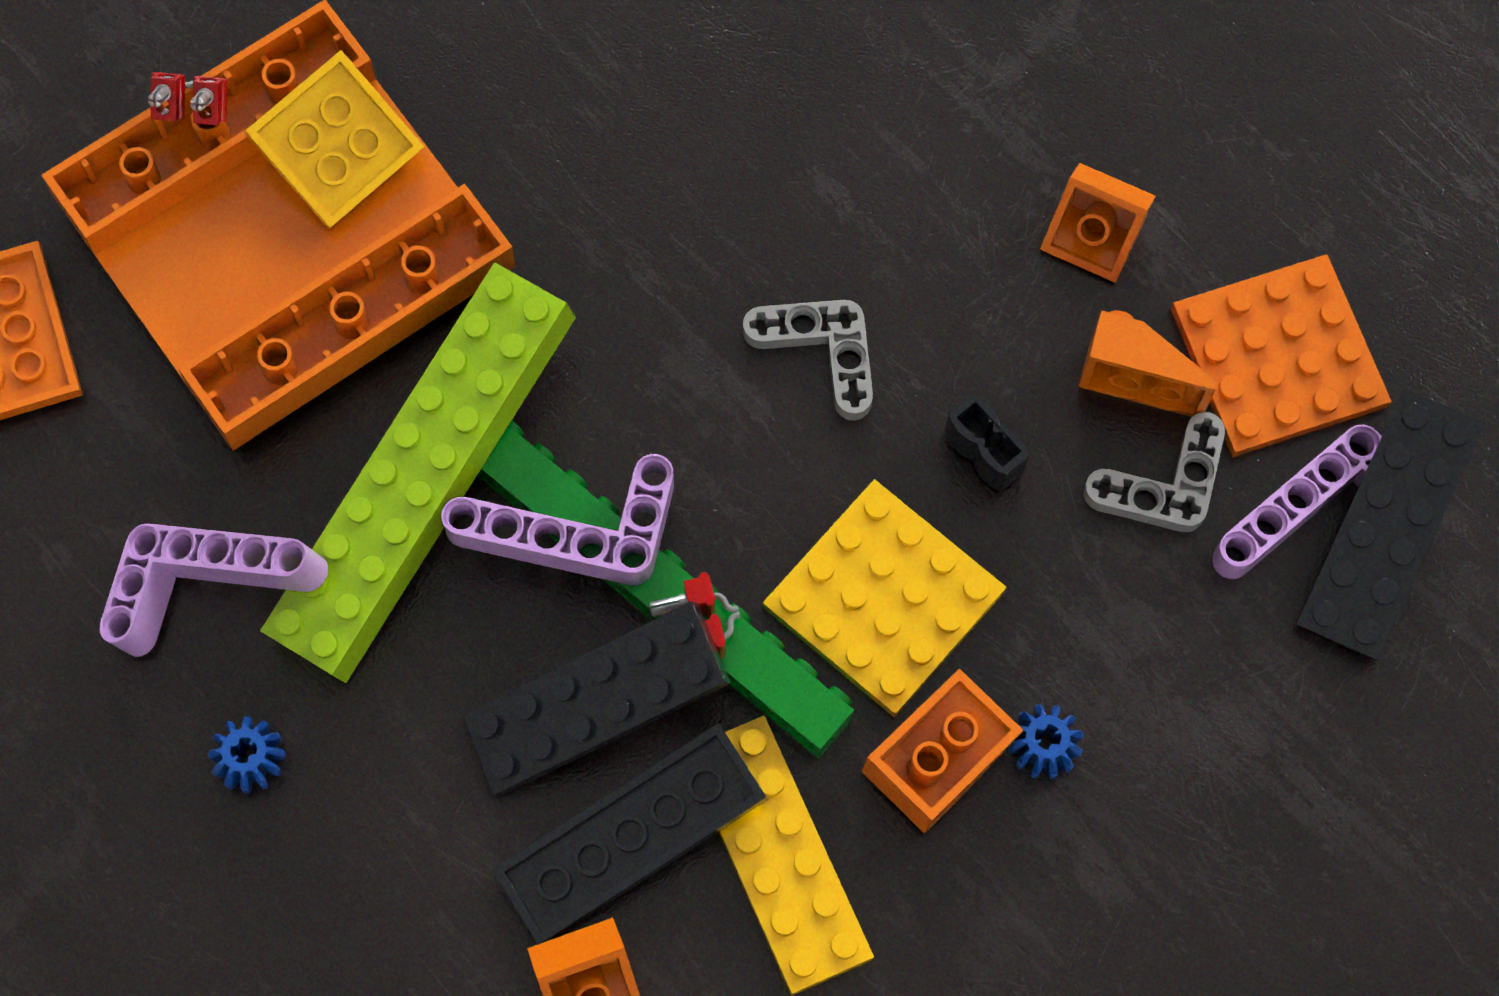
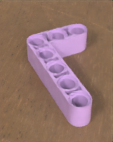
M1364 424L1355 425L1348 429L1224 535L1212 557L1213 567L1217 573L1228 579L1242 577L1352 482L1359 487L1382 436L1374 428ZM1356 443L1364 447L1367 455L1360 456L1355 454L1351 450L1350 444ZM1319 469L1331 471L1337 481L1329 482L1324 480L1319 474ZM1296 495L1301 497L1306 503V508L1294 507L1288 500V496ZM1265 521L1270 523L1274 527L1276 534H1264L1259 530L1257 522ZM1226 548H1237L1243 553L1245 560L1241 562L1233 561L1226 554Z
M660 454L643 456L637 462L618 531L468 497L451 499L445 504L441 519L448 539L454 545L462 548L622 584L640 585L651 577L654 570L674 491L673 467L671 462ZM652 472L660 473L666 478L663 483L657 486H650L643 479ZM640 513H649L656 518L651 525L646 527H640L632 521ZM468 515L474 518L472 525L466 529H456L452 526L454 520L459 516ZM503 525H512L517 529L516 533L508 539H500L494 535L496 530ZM546 534H553L560 539L557 545L549 549L539 547L537 542L539 538ZM587 544H597L602 548L601 553L594 558H585L579 552ZM631 553H638L645 558L644 563L636 568L625 566L622 560Z
M141 524L130 532L126 540L101 618L100 634L105 641L134 657L143 656L154 647L157 641L176 577L308 592L319 588L324 583L328 574V565L322 556L301 541L292 538Z

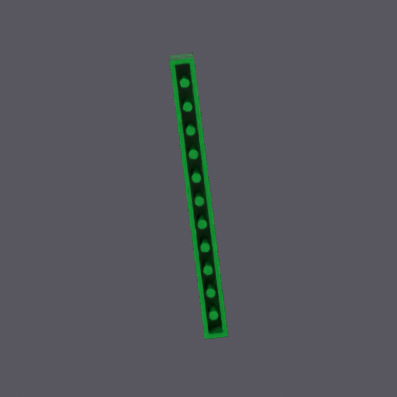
M511 420L477 476L517 509L618 531L621 518L618 516L620 514L619 509L606 497L600 496L597 499L587 491V483L576 472L569 469L565 473L554 464L555 457L543 445L536 443L533 446L522 437L524 434L522 429ZM548 534L557 543L560 539L557 536ZM587 544L581 548L579 553L585 558H594L601 553L602 548L597 544ZM666 549L664 552L658 550L653 573L645 583L627 585L605 579L602 580L653 621L661 616H652L649 607L650 602L683 594V581L694 578L683 570L685 568L684 562L672 551ZM631 553L623 558L622 563L629 568H636L644 563L645 558L638 553ZM712 585L713 592L717 593V589ZM715 599L714 614L720 617L723 633L727 631L728 618L733 613L727 611L720 600ZM738 606L740 618L734 621L733 634L725 640L726 654L721 659L731 682L730 686L819 759L852 721L854 709L850 707L852 704L851 699L839 688L832 686L828 689L817 680V671L806 661L798 658L795 662L784 653L783 649L785 646L772 633L764 631L761 634L749 624L751 622L750 616ZM706 614L703 615L705 620L710 619Z

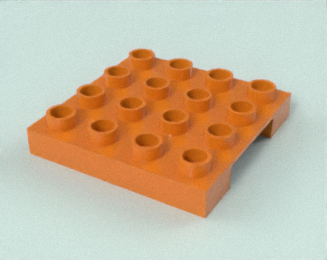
M326 0L319 2L202 75L205 77L227 79L226 122H221L218 126L193 123V109L190 106L192 104L190 101L193 98V87L185 89L184 118H179L176 122L151 119L150 107L41 175L58 205L232 451L472 296L494 262L508 270L516 267L512 245L464 183L460 187L456 186L376 80L371 59ZM342 50L425 147L328 229L244 132L324 63ZM167 101L163 103L165 108L171 109ZM209 105L205 107L207 112L213 113Z

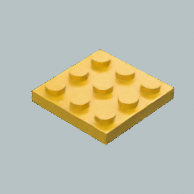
M342 50L324 63L244 132L328 229L425 147Z

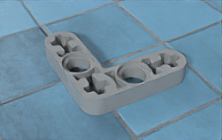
M833 300L759 306L747 312L743 320V336L745 341L754 348L770 349L828 344L833 399L837 413L841 417L853 421L862 419L869 413L872 406L873 390L863 311L857 303L851 300ZM821 314H827V331H821ZM840 314H847L849 320H854L851 321L850 328L844 329L841 322H836L839 321ZM805 315L812 318L815 327L809 333H798L792 328L791 322L797 316ZM785 317V335H780L779 318ZM758 320H764L765 325L769 327L767 328V335H759L758 330L754 329ZM844 351H853L860 356L861 363L854 369H845L840 366L837 357ZM856 380V395L858 398H864L860 400L859 407H851L850 401L845 400L848 397L849 391L848 381Z
M1210 412L1195 414L1189 420L1183 434L1172 485L1111 469H1099L1089 475L1083 488V496L1086 503L1091 508L1100 512L1179 532L1196 530L1204 521L1209 508L1225 435V427L1222 420ZM1201 425L1208 426L1209 434L1213 435L1208 438L1203 452L1195 451L1200 439V433L1197 431ZM1191 462L1202 464L1207 471V478L1200 482L1189 480L1185 475L1184 466ZM1101 481L1109 483L1108 490L1115 492L1109 493L1106 499L1098 497L1099 490L1092 488L1098 487ZM1124 486H1127L1130 489L1125 498V505L1119 503L1122 496L1120 494ZM1139 491L1151 492L1157 500V506L1149 511L1139 509L1134 503V494ZM1166 497H1170L1172 499L1168 506L1171 507H1169L1166 515L1160 514L1166 502ZM1184 502L1192 504L1191 511L1198 513L1192 514L1189 520L1182 518L1183 513L1181 510L1175 509L1181 508Z

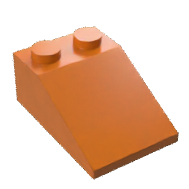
M1101 310L1089 344L1078 387L1193 417L1195 414L1205 412L1216 391L1218 382L1145 322L1136 320L1132 315L1123 311L1114 310L1106 312Z
M958 669L867 757L861 772L925 834L1018 738L1023 729L961 669Z

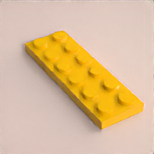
M765 715L725 733L768 800L719 831V834L790 995L793 996L872 961L874 955Z

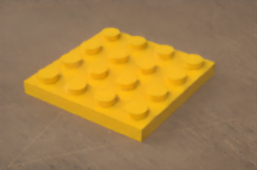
M874 479L765 599L762 608L895 718L1002 596L1006 586Z

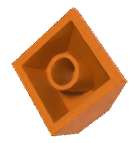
M1079 163L1069 178L1040 250L1116 283L1144 224L1155 195Z
M613 918L527 948L543 996H640L623 942Z

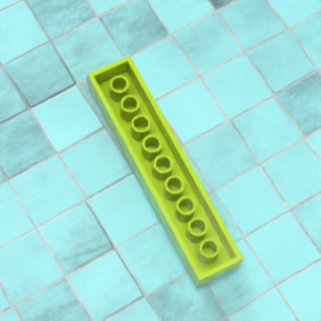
M493 263L312 548L313 551L322 556L327 562L328 574L324 583L319 588L308 592L286 590L260 631L342 682L347 683L444 529L441 517L445 504L451 499L464 497L576 319L565 301L501 265Z

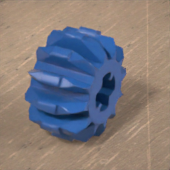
M1038 704L1034 707L1033 716L1025 711H1022L1018 716L1019 723L1021 724L1019 726L1023 729V732L1008 747V751L1012 754H1023L1016 762L1018 769L1024 768L1028 763L1033 765L1030 775L1032 778H1038L1042 768H1045L1048 778L1050 780L1056 779L1058 767L1062 771L1069 773L1074 766L1070 758L1076 759L1082 755L1083 750L1074 743L1082 740L1083 732L1080 730H1069L1076 719L1074 715L1067 716L1063 721L1059 719L1058 716L1061 708L1058 705L1053 706L1049 715H1046L1044 707ZM1043 734L1052 737L1048 750L1039 746Z
M245 716L242 720L241 729H237L232 721H227L225 725L230 734L227 737L217 733L214 734L213 740L221 748L208 752L209 759L217 762L211 770L216 778L225 777L224 786L229 790L235 788L240 782L243 793L249 794L252 790L253 781H257L262 789H267L269 785L264 776L267 773L272 776H280L281 770L273 762L286 758L285 751L277 748L282 741L281 736L278 732L269 733L270 725L265 720L259 722L254 728L252 719ZM251 747L255 754L249 755L248 762L243 763L238 756L245 755L246 748Z

